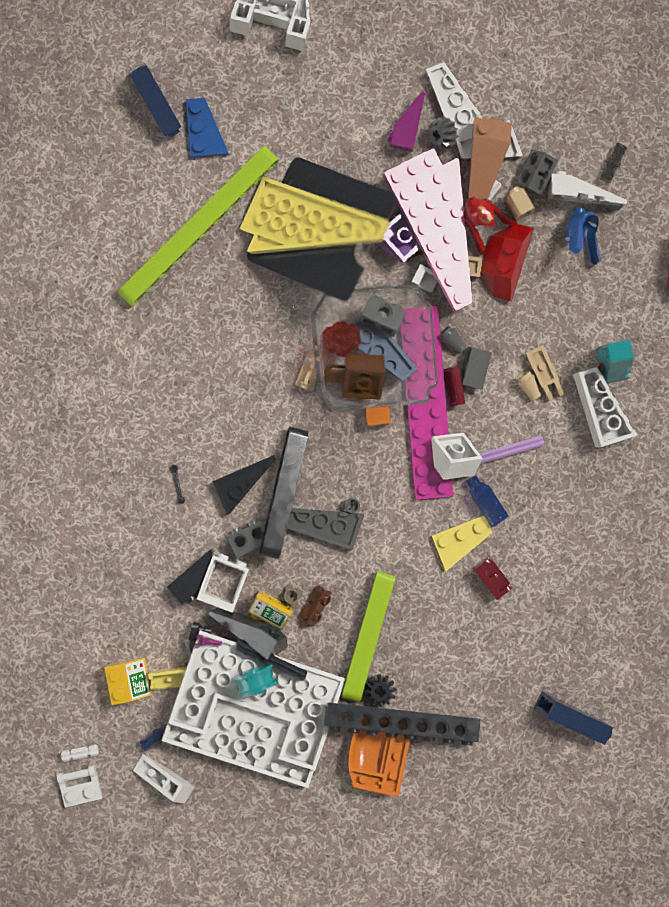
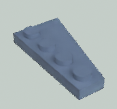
M360 317L339 332L342 337L366 355L385 356V370L401 382L418 370L392 336L359 322Z

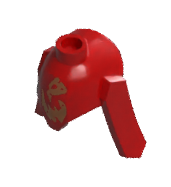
M473 196L465 203V224L472 235L477 251L481 255L486 253L487 250L478 229L475 228L476 226L484 225L492 228L495 225L494 213L503 224H510L512 227L517 224L516 220L502 212L489 199H476Z

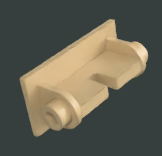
M309 349L295 385L313 392L327 356Z

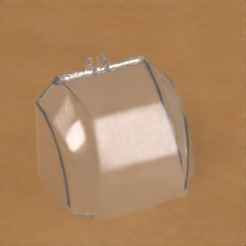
M379 285L355 289L351 298L345 302L326 294L322 296L311 314L313 346L303 347L306 352L314 350V358L306 357L304 361L315 362L317 394L333 411L426 404L429 402L428 396L432 388H436L438 384L432 306L429 302H425L421 296L419 286ZM370 295L379 296L387 303L401 306L406 312L397 333L392 338L418 370L403 382L385 370L381 400L342 398V384L327 383L325 381V366L328 364L344 365L346 353H365L342 337L339 332L361 316ZM379 312L381 317H387L385 312Z

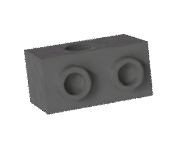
M370 295L359 322L394 337L406 311L397 304H390L379 296ZM379 312H385L387 317H381Z

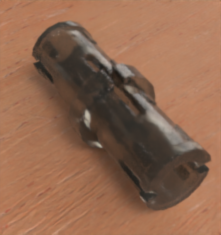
M621 143L615 144L610 158L606 160L607 164L600 176L601 180L611 183L617 168L621 166V159L627 150L625 145Z

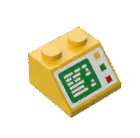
M260 590L248 612L251 613V618L259 621L262 619L282 630L291 616L293 608Z
M145 657L107 664L104 667L111 705L131 702L152 695Z

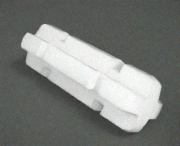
M91 745L89 748L86 746L72 749L71 751H62L61 759L63 762H67L71 759L87 758L89 755L91 757L97 756L99 749L97 745Z

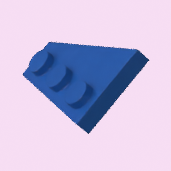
M186 99L191 158L229 155L206 99Z

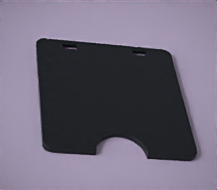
M300 157L295 158L291 162L282 181L283 184L287 185L289 179L292 178L291 186L386 221L389 220L397 204V196L392 192ZM356 244L259 254L247 253V258L252 263L343 302L351 298L365 270V267L361 266L356 260Z

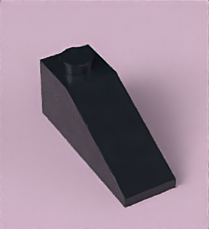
M210 549L167 587L181 604L184 602L189 604L197 597L195 593L198 591L214 553L213 549Z

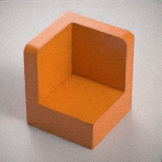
M388 404L365 407L367 426L391 423Z

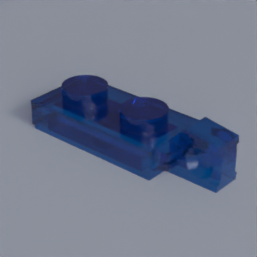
M476 475L466 481L471 489L469 492L491 527H495L509 517L488 484L480 482Z

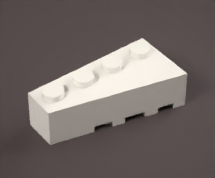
M597 367L573 374L595 447H603L637 436Z

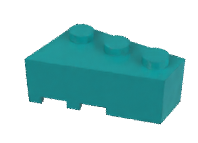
M630 339L599 346L596 356L598 362L602 363L606 383L628 380L627 374H630V369L628 368L632 367L634 360Z

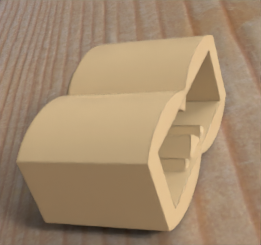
M516 187L506 195L507 199H505V202L516 221L530 214L535 209L524 188L519 189V187Z

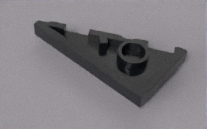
M274 455L212 481L226 515H229L272 465L276 460Z

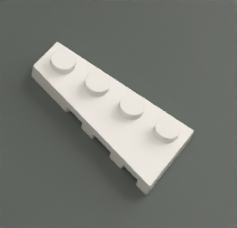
M444 62L426 69L443 117L450 118L451 121L455 122L454 127L459 128L456 131L459 135L457 139L472 134L474 118H482L478 109L472 104L468 95L460 87L458 81Z

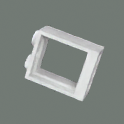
M218 553V555L212 556L197 599L233 613L250 568L246 567L247 563L236 560V562L228 560L229 556ZM216 562L243 571L232 602L206 592Z

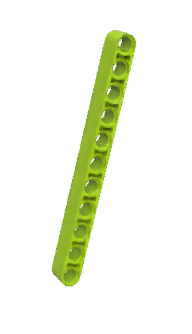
M263 146L117 293L131 307L135 305L279 161L278 157L267 146Z

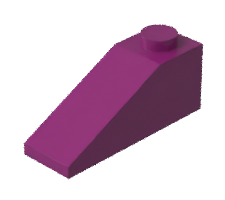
M421 91L395 124L394 131L390 130L388 142H391V148L413 152L425 92Z

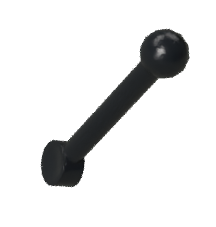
M172 465L170 470L174 474L179 496L178 503L183 504L185 498L182 497L177 475L178 467L177 465Z

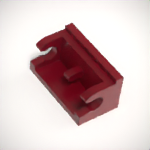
M490 556L473 568L496 600L512 589L513 586Z

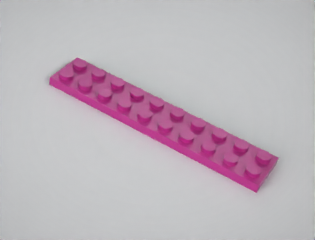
M438 305L402 308L406 311L401 322L403 351L418 369L405 380L415 500L453 497L452 479L443 480L434 467L431 442L433 436L449 435L441 339L439 338Z

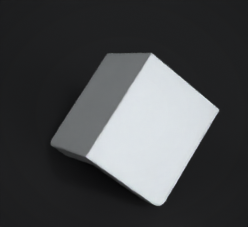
M420 264L411 283L432 293L438 281L431 269Z

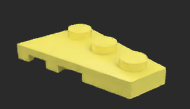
M486 515L432 535L445 571L450 569L492 533Z

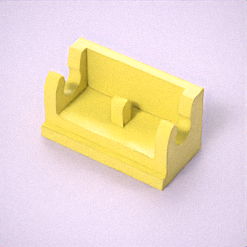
M187 667L150 671L148 674L151 680L150 689L160 690L180 687Z

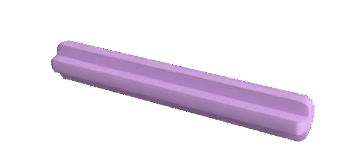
M542 436L479 453L483 458L480 464L541 447L544 445V440Z

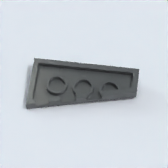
M292 508L287 529L353 550L364 514Z

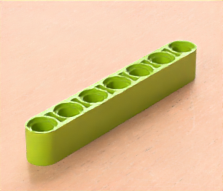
M380 571L376 573L341 698L360 703L396 578L394 575Z

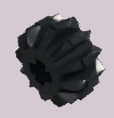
M378 674V680L371 676L370 679L373 683L367 681L365 683L369 687L364 689V693L369 694L366 699L368 701L374 698L372 701L373 706L379 701V706L383 707L382 701L384 700L389 705L388 697L395 699V695L390 692H396L397 689L396 687H391L394 684L393 680L387 683L388 675L383 680H381V674ZM378 686H382V689L386 690L381 695L378 694V691H375V689L378 690Z

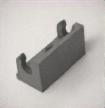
M467 347L460 373L463 386L483 390L492 352Z

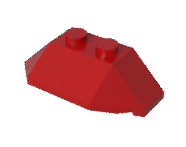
M516 224L514 227L509 226L490 235L480 275L493 297L512 302L534 231L533 227Z

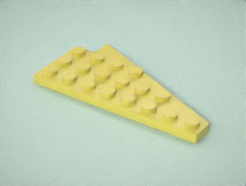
M263 176L240 229L254 235L247 251L251 254L381 242L390 223L384 219Z

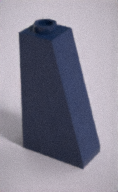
M144 64L130 72V77L164 136L169 135L171 138L178 134L182 126L147 65Z
M541 692L534 709L547 719L604 745L611 738L613 727L608 723L546 692Z

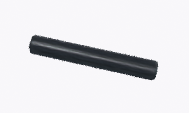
M239 640L235 647L236 651L264 664L272 663V668L300 681H304L307 676L306 670L276 656L267 660L242 640Z

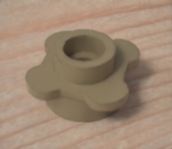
M287 585L285 593L281 595V601L289 603L291 607H296L299 598L303 596V592L293 588L292 585Z

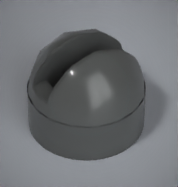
M348 498L344 503V508L349 513H356L360 509V502L356 498ZM352 501H354L355 503L352 505L351 509L349 510V509H348L349 505L351 504Z

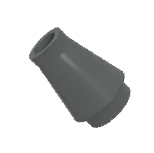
M448 326L440 333L439 338L441 342L457 354H460L466 348L455 328Z

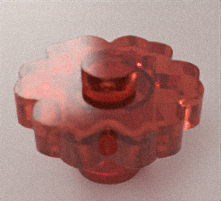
M346 321L334 322L332 327H326L322 333L323 347L328 353L335 352L338 356L345 357L352 350L359 348L361 344L360 329L354 323L348 324Z

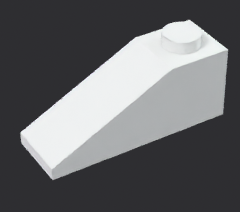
M142 754L133 770L173 802L185 803L194 789V786L184 778Z

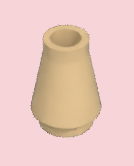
M526 371L516 378L517 384L529 396L531 401L541 396L534 374H531L530 371Z

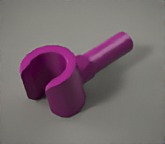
M202 634L196 637H202L203 643H194L196 646H203L204 644L222 646V641L207 639Z

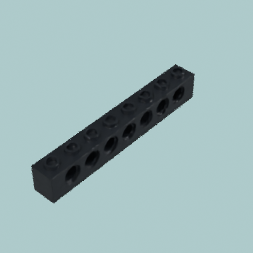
M327 702L324 726L329 727V731H340V728H346L348 733L359 734V730L367 731V735L378 736V732L386 733V737L397 738V734L405 735L404 739L416 740V736L424 737L423 741L435 742V738L443 739L442 743L454 744V740L461 741V745L473 746V742H479L481 719ZM342 713H347L350 717L347 724L342 723L340 720ZM361 715H366L369 719L366 726L361 725L359 722ZM381 717L387 719L388 723L385 728L379 726L378 721ZM400 719L406 721V728L404 730L398 728V721ZM419 721L425 724L423 732L417 730V723ZM438 723L444 726L442 734L436 732V725ZM457 725H460L463 729V733L460 736H457L454 731Z

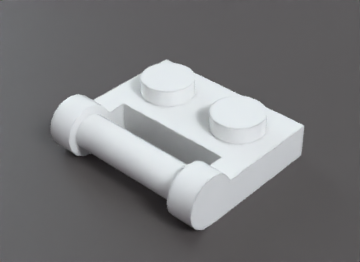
M95 765L89 766L88 769L67 774H57V781L60 785L65 807L103 798ZM87 776L91 777V781L70 786L66 784V781Z

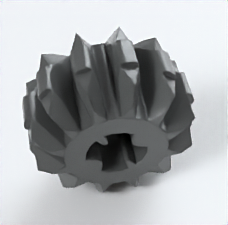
M440 117L429 124L430 129L427 131L429 134L428 140H431V146H434L436 150H449L457 144L456 139L459 135L456 131L459 128L454 127V121L447 117Z

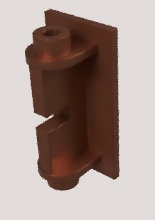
M319 585L316 588L314 587L308 599L314 602L312 606L306 603L300 614L302 616L301 620L307 622L306 624L315 626L321 620L322 611L329 604L332 592L325 590Z

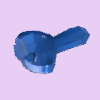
M574 208V213L568 218L566 223L565 241L569 243V250L577 254L584 247L583 236H585L589 262L598 265L601 261L596 235L599 223L598 217L594 212H585L584 208Z

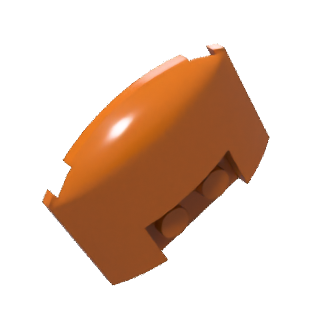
M365 716L360 724L366 726L369 722L368 717ZM381 717L378 721L380 727L385 728L388 722L385 717ZM400 719L398 721V728L404 730L406 728V721ZM359 730V734L354 733L348 756V768L353 787L399 797L410 739H404L405 735L397 734V738L386 737V733L378 732V736L367 735V731Z

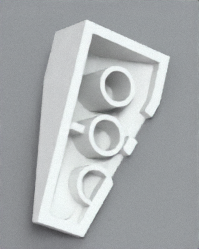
M555 171V174H552L549 179L547 199L622 207L627 204V200L574 176L566 175L564 171Z

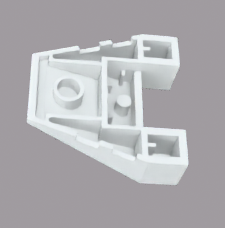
M237 0L230 17V31L248 36L253 21L286 29L285 46L304 51L310 28L309 1Z

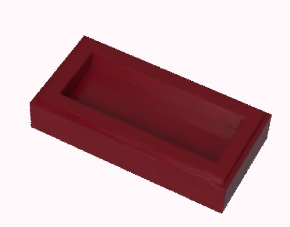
M459 366L443 369L450 407L466 404Z

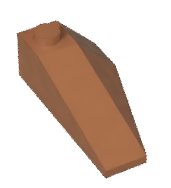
M474 118L469 199L473 196L476 199H488L511 143L512 123L492 118Z

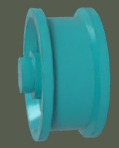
M272 663L251 668L232 678V682H236L239 689L238 698L253 694L254 696L264 693L266 689L279 683L278 679L273 677L271 671Z

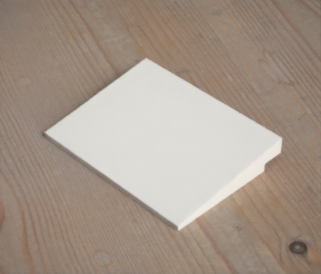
M199 631L198 635L202 634L207 639L222 641V646L204 644L203 646L194 645L162 741L308 788L329 727L324 726L326 703H338L345 678L276 656L306 670L307 676L305 680L300 681L277 669L271 668L274 679H278L279 683L266 689L264 693L254 696L253 694L238 698L239 689L236 682H232V678L251 668L265 664L236 651L237 642ZM197 637L195 643L202 644L203 638ZM251 750L248 756L244 755V753Z

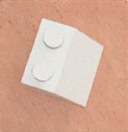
M464 433L432 437L434 467L443 480L476 474L483 458Z

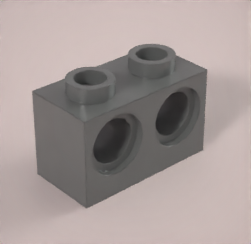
M531 149L515 185L524 188L529 193L542 196L558 160L545 152Z
M257 519L248 522V527L242 530L238 527L229 531L231 535L227 539L236 558L260 547L262 537L255 538L252 531L254 528H260L264 532L265 524L263 520L258 522ZM237 536L244 537V546L236 545L235 538Z

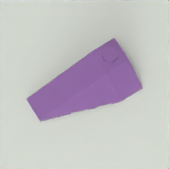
M402 212L390 222L383 240L377 242L386 253L403 263L419 248V244Z

